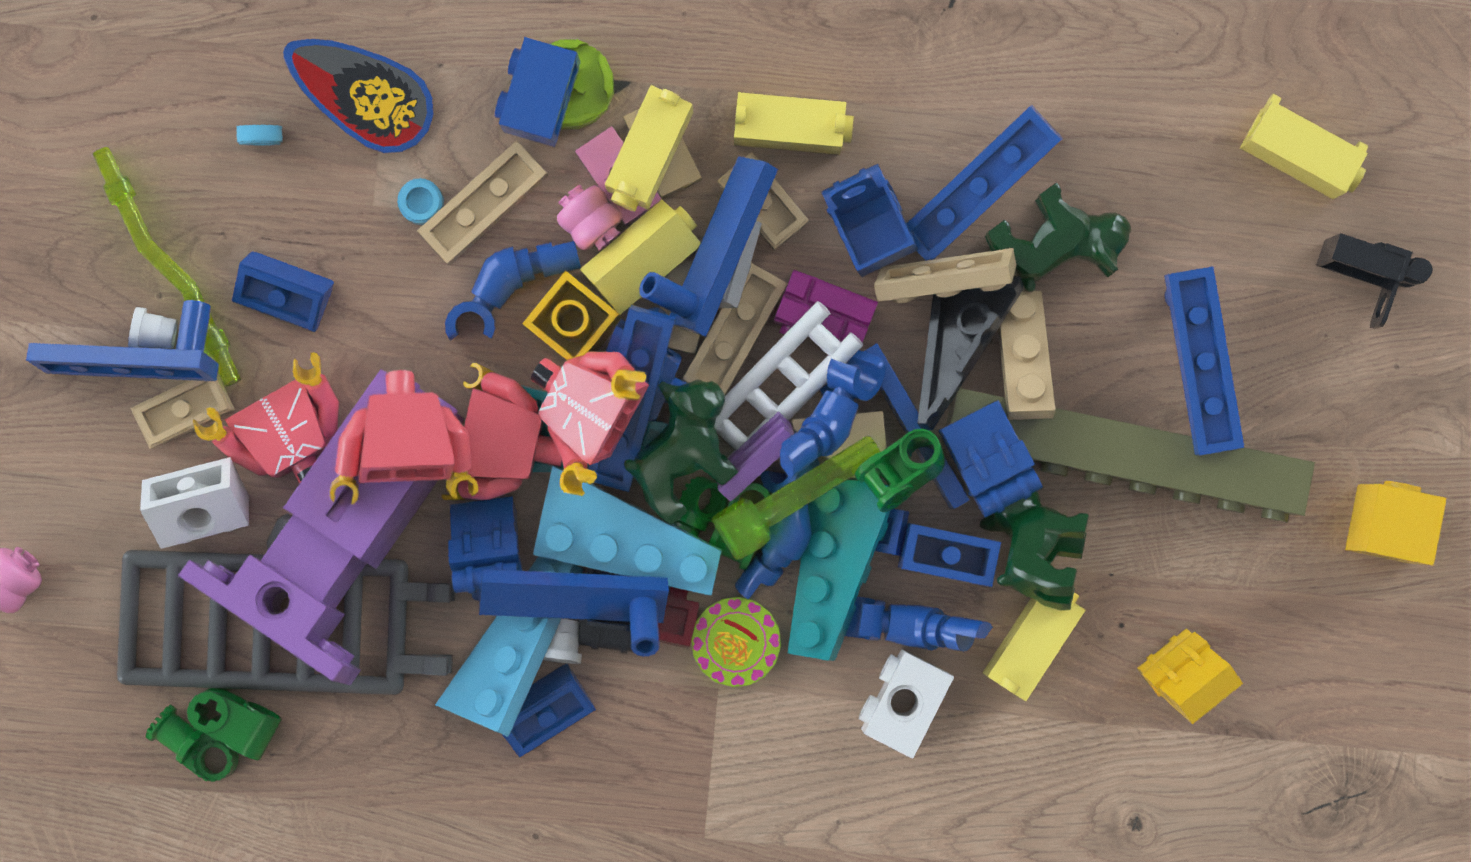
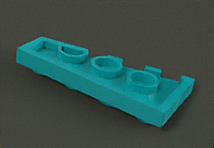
M820 476L816 488L810 493L808 509L812 535L805 552L801 556L787 654L836 661L856 609L854 603L862 583H866L872 569L870 563L878 542L883 540L889 525L887 519L890 511L882 513L878 509V499L865 482Z

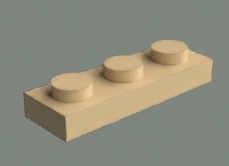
M516 140L421 226L417 232L450 266L544 181L548 174Z
M1010 248L882 267L874 284L877 301L892 300L894 303H906L916 299L918 296L936 294L938 297H950L967 289L980 288L983 291L1001 289L1006 284L1012 283L1017 265L1014 250Z
M751 263L738 308L721 309L682 379L687 383L694 380L713 381L720 386L724 395H726L788 283Z
M1022 291L998 328L1008 420L1053 419L1055 401L1042 291Z

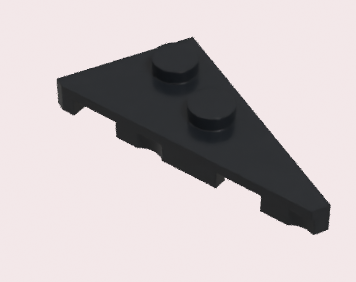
M1013 276L1012 283L1006 284L1003 288L994 291H983L980 288L962 290L960 293L950 297H938L936 294H933L917 422L921 429L934 430L1023 291L1024 284L1020 276Z

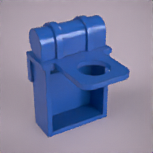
M878 163L867 169L864 167L859 170V173L841 182L838 180L832 183L833 186L821 191L828 206L826 210L833 219L852 262L861 277L919 250L901 213L903 209L889 181L885 179Z
M999 400L938 430L969 489V496L974 497L985 518L996 512L1001 513L1005 511V507L1023 498L1026 500L1032 496L1031 494L1043 488L1037 473L1031 467L1035 463L1023 440L1019 441Z
M513 496L450 504L451 540H448V558L452 571L453 589L455 593L468 592L472 595L473 599L479 601L482 569L522 571L519 558L516 506Z

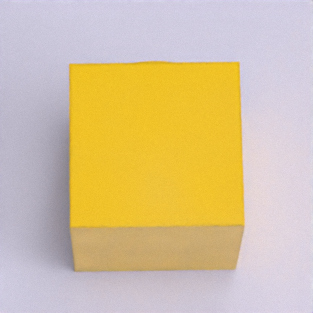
M565 270L522 324L565 360L585 355L588 352H597L613 333L616 325L622 318L618 312Z
M1384 481V485L1358 484L1345 550L1409 564L1434 566L1447 498L1421 493V487L1394 481Z

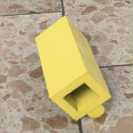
M650 85L605 182L607 192L613 194L610 199L612 202L634 212L637 206L649 210L693 115L692 103L681 99L680 96L667 89L661 90Z
M738 92L734 145L840 155L843 142L851 143L853 116L845 114L846 102Z
M1273 93L1257 115L1240 149L1331 199H1335L1347 193V191L1352 193L1365 175L1366 169L1361 167L1368 154L1366 152L1368 145L1359 141L1354 146L1279 105L1281 97Z
M661 199L580 270L613 309L621 315L641 298L639 293L640 284L648 273L655 272L665 277L699 248L701 243L692 232L697 227V224L681 206L673 210Z
M1074 592L1070 610H1057L1046 607L1036 599L1031 598L982 673L1026 702L1086 611L1075 603L1079 595Z

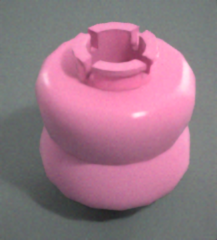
M578 185L568 192V197L565 195L558 202L563 206V209L557 215V222L565 231L571 234L579 249L586 251L595 245L598 248L597 250L601 251L611 243V240L613 241L621 234L620 231L616 230V227L622 221V214L619 209L608 202L605 193L600 187L593 185L583 190L582 186Z
M16 547L14 551L8 548H0V611L5 613L17 612L23 606L27 596L33 593L42 582L41 574L37 570V567L40 565L37 559L26 550L21 555L23 549L20 547Z

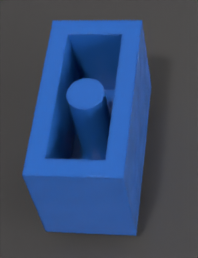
M524 37L521 49L514 48L508 66V74L513 75L508 92L502 91L500 93L495 109V117L500 118L499 125L504 133L556 147L581 63L577 52Z
M907 523L901 556H899L897 567L992 587L1001 542Z

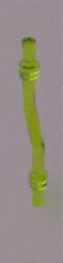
M103 147L93 153V157L106 182L103 189L110 204L117 206L137 251L181 292L184 301L196 300L205 302L197 283L153 241L133 199L136 192L129 178L122 176L110 148ZM210 313L204 353L219 364L218 373L224 386H231L238 383L241 377L228 351V348L231 346L224 330L217 328Z

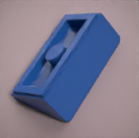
M250 252L239 263L232 302L316 332L330 298L334 281L258 252Z
M568 664L560 666L531 685L509 737L503 735L519 758L596 710Z

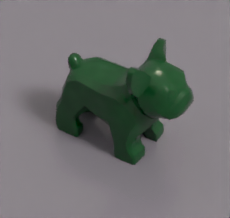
M1056 182L1039 194L1038 199L1035 200L1044 223L1031 241L1012 236L1011 227L1006 220H1003L989 230L985 235V239L991 251L1013 248L1017 264L1014 273L1020 276L1026 291L1033 292L1036 289L1037 281L1065 262L1076 258L1088 260L1096 264L1106 277L1115 273L1118 270V256L1126 247L1129 241V234L1131 233V225L1126 217L1115 212L1088 215L1078 208L1069 206L1062 200V190Z
M694 380L682 386L670 385L664 381L658 384L662 395L669 405V424L662 433L637 453L634 460L627 459L623 463L624 468L636 478L641 486L644 499L656 514L671 525L688 512L684 504L673 493L675 478L702 469L722 486L738 473L733 463L723 454L719 453V440L714 426L716 418L720 415L725 403V395L720 386L713 381Z
M1036 491L1031 494L1030 498L1026 500L1023 498L1005 507V511L1001 513L996 512L986 518L984 517L980 522L982 529L990 532H1005L1011 539L1005 573L997 578L998 584L1000 586H1010L1021 594L1036 599L1043 606L1057 610H1070L1074 596L1077 569L1072 567H1066L1061 570L1056 569L1052 562L1055 557L1082 559L1089 514L1079 513L1069 517L1055 509L1042 506L1040 496Z

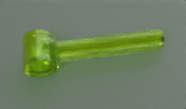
M865 436L755 505L750 499L739 500L720 511L711 521L734 559L738 560L746 557L770 540L771 532L768 529L769 527L854 476L855 471L863 462L881 451L870 436Z

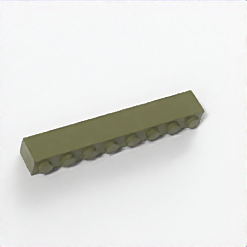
M960 388L951 401L946 426L999 400L1007 416L1005 397ZM1055 408L1053 419L1009 420L1019 441L1023 440L1033 462L1042 463L1041 472L1066 477L1068 469L1086 472L1085 481L1111 486L1113 478L1129 481L1128 490L1151 495L1156 494L1157 488L1174 491V500L1193 504H1200L1201 497L1218 500V509L1244 514L1245 506L1262 509L1261 518L1288 523L1290 515L1305 516L1315 462L1249 448H1239L1198 456L1194 452L1192 436Z

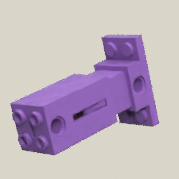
M380 369L283 508L293 515L263 558L260 560L249 555L236 574L210 560H207L204 566L189 560L178 575L330 680L347 685L353 683L361 670L350 663L355 657L351 652L334 641H328V638L345 615L336 607L366 564L377 569L438 481L359 483L358 474L354 476V479L359 487V496L354 504L351 505L353 490L346 485H341L335 490V502L330 499L331 483L335 478L339 477L335 472L339 438L355 411L367 408L369 396L387 394L385 377L387 373ZM415 382V393H425L420 389V385ZM439 398L440 405L450 408L462 424L464 418L457 414L458 410ZM289 596L288 608L281 613V603Z

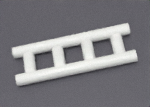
M819 301L725 395V403L720 415L716 418L714 427L716 432L735 449L727 459L778 411L789 421L827 383V371L831 358L846 363L863 346L860 339L853 333H849L840 342L821 324L830 315V312ZM808 336L828 355L810 374L790 356ZM776 369L796 386L779 405L759 388ZM746 400L766 418L748 437L728 419Z

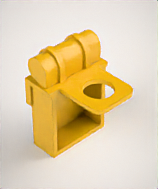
M1186 628L1177 636L1173 635L1168 639L1169 642L1155 654L1151 653L1147 656V660L1138 666L1137 669L1158 697L1162 696L1190 723L1194 724L1239 688L1243 682L1232 666L1215 653L1205 639L1196 632L1191 633Z

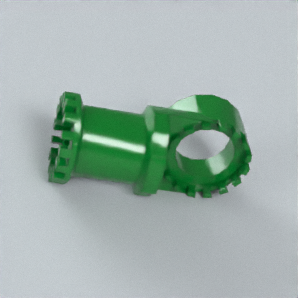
M699 476L695 477V479L692 478L690 480L691 483H686L685 485L687 489L685 491L682 490L680 501L688 512L673 523V525L698 537L701 531L706 530L709 522L716 520L722 515L728 501L718 491V484L715 481ZM710 488V502L704 509L700 510L698 506L699 497L702 492Z
M171 704L159 714L161 719L159 717L154 719L158 723H151L150 728L147 729L145 737L148 740L159 741L176 754L175 760L205 781L215 782L226 778L238 766L239 755L237 752L231 750L224 743L196 730L191 724L177 715V708ZM211 747L221 749L227 757L225 769L220 773L210 771L205 764L206 752Z

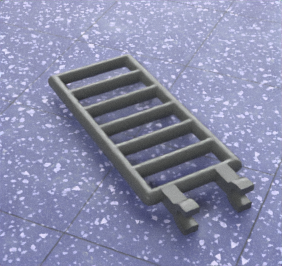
M128 550L123 555L117 679L121 684L397 695L402 692L404 687V673L447 676L448 673H452L453 655L405 654L407 601L450 603L455 601V592L452 583L408 582V564L404 560L383 559L377 569L366 564L344 595L345 615L343 619L342 647L355 656L350 663L360 669L363 576L390 577L386 676H359L358 674L353 683L347 685L334 682L323 674H314L315 669L298 657L296 673L270 672L271 639L254 627L252 670L225 671L228 609L211 598L209 605L207 670L180 669L184 579L178 575L187 562L191 560L204 566L207 560H210L218 566L222 565L230 571L238 572L249 555L261 560L265 554ZM140 568L166 569L162 668L136 667Z

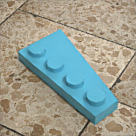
M552 466L533 555L623 576L668 578V586L712 595L722 549L647 513V511L631 503L629 504L594 484L582 482V488L585 492L584 496L563 492L560 486V477L564 469Z
M538 556L528 571L582 574L584 569L575 564ZM496 616L435 705L509 737L562 618Z

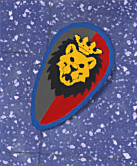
M295 40L287 43L284 47L283 59L290 75L301 91L341 130L365 147L382 153L403 152L417 145L428 132L434 115L432 96L424 80L410 68L385 56L332 40Z

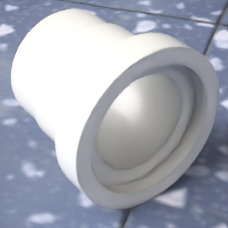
M136 307L131 322L128 347L173 349L178 320L149 314L146 308Z
M561 619L543 660L566 664H581L582 654L578 653L581 622Z

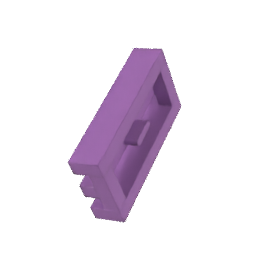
M779 411L728 458L738 473L722 486L717 481L716 483L718 484V491L729 501L736 498L780 457L782 443L794 434L791 423Z

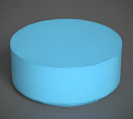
M236 126L237 142L239 145L268 146L280 145L283 142L282 126Z
M421 178L413 179L401 188L397 200L398 208L401 214L410 222L424 225L444 206V197L440 189L433 182Z

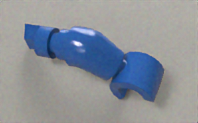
M571 241L555 246L548 242L536 245L537 251L528 253L527 248L514 251L512 246L495 252L484 261L471 290V293L475 295L474 299L454 306L447 315L445 332L449 340L451 341L459 335L457 322L459 317L465 312H474L480 315L485 326L483 334L492 339L496 330L495 318L492 314L495 307L501 309L515 290L524 288L523 283L535 280V274L543 273L545 278L564 273L565 270L568 272L581 268L575 242Z
M858 350L846 363L831 358L827 371V385L830 389H833V392L826 391L813 413L802 423L801 429L782 443L780 465L790 479L814 462L816 458L829 456L843 445L850 435L859 407L854 402V399L870 400L882 386L886 365L881 358Z
M818 458L791 479L789 476H786V473L764 471L760 475L765 488L771 493L779 494V499L773 500L770 528L764 535L766 541L761 547L762 553L755 555L746 571L741 574L735 583L738 592L748 600L761 583L767 586H774L783 574L781 567L786 568L792 560H799L809 544L812 529L807 499L801 497L810 494L820 480L821 468Z
M857 596L854 603L856 609L845 636L879 641L881 633H884L886 641L913 648L932 651L938 647H947L951 650L965 652L971 648L975 638L985 639L993 626L986 621L958 616L951 617L944 614L939 608L923 605L890 604L886 611V603L883 600Z

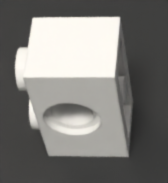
M231 457L142 480L140 511L162 549L249 526V495Z
M901 649L898 657L892 654L888 657L879 676V679L885 682L877 698L872 695L868 697L858 719L864 722L861 730L865 735L913 759L954 676ZM901 689L911 690L915 696L914 706L905 713H898L891 707L892 696Z

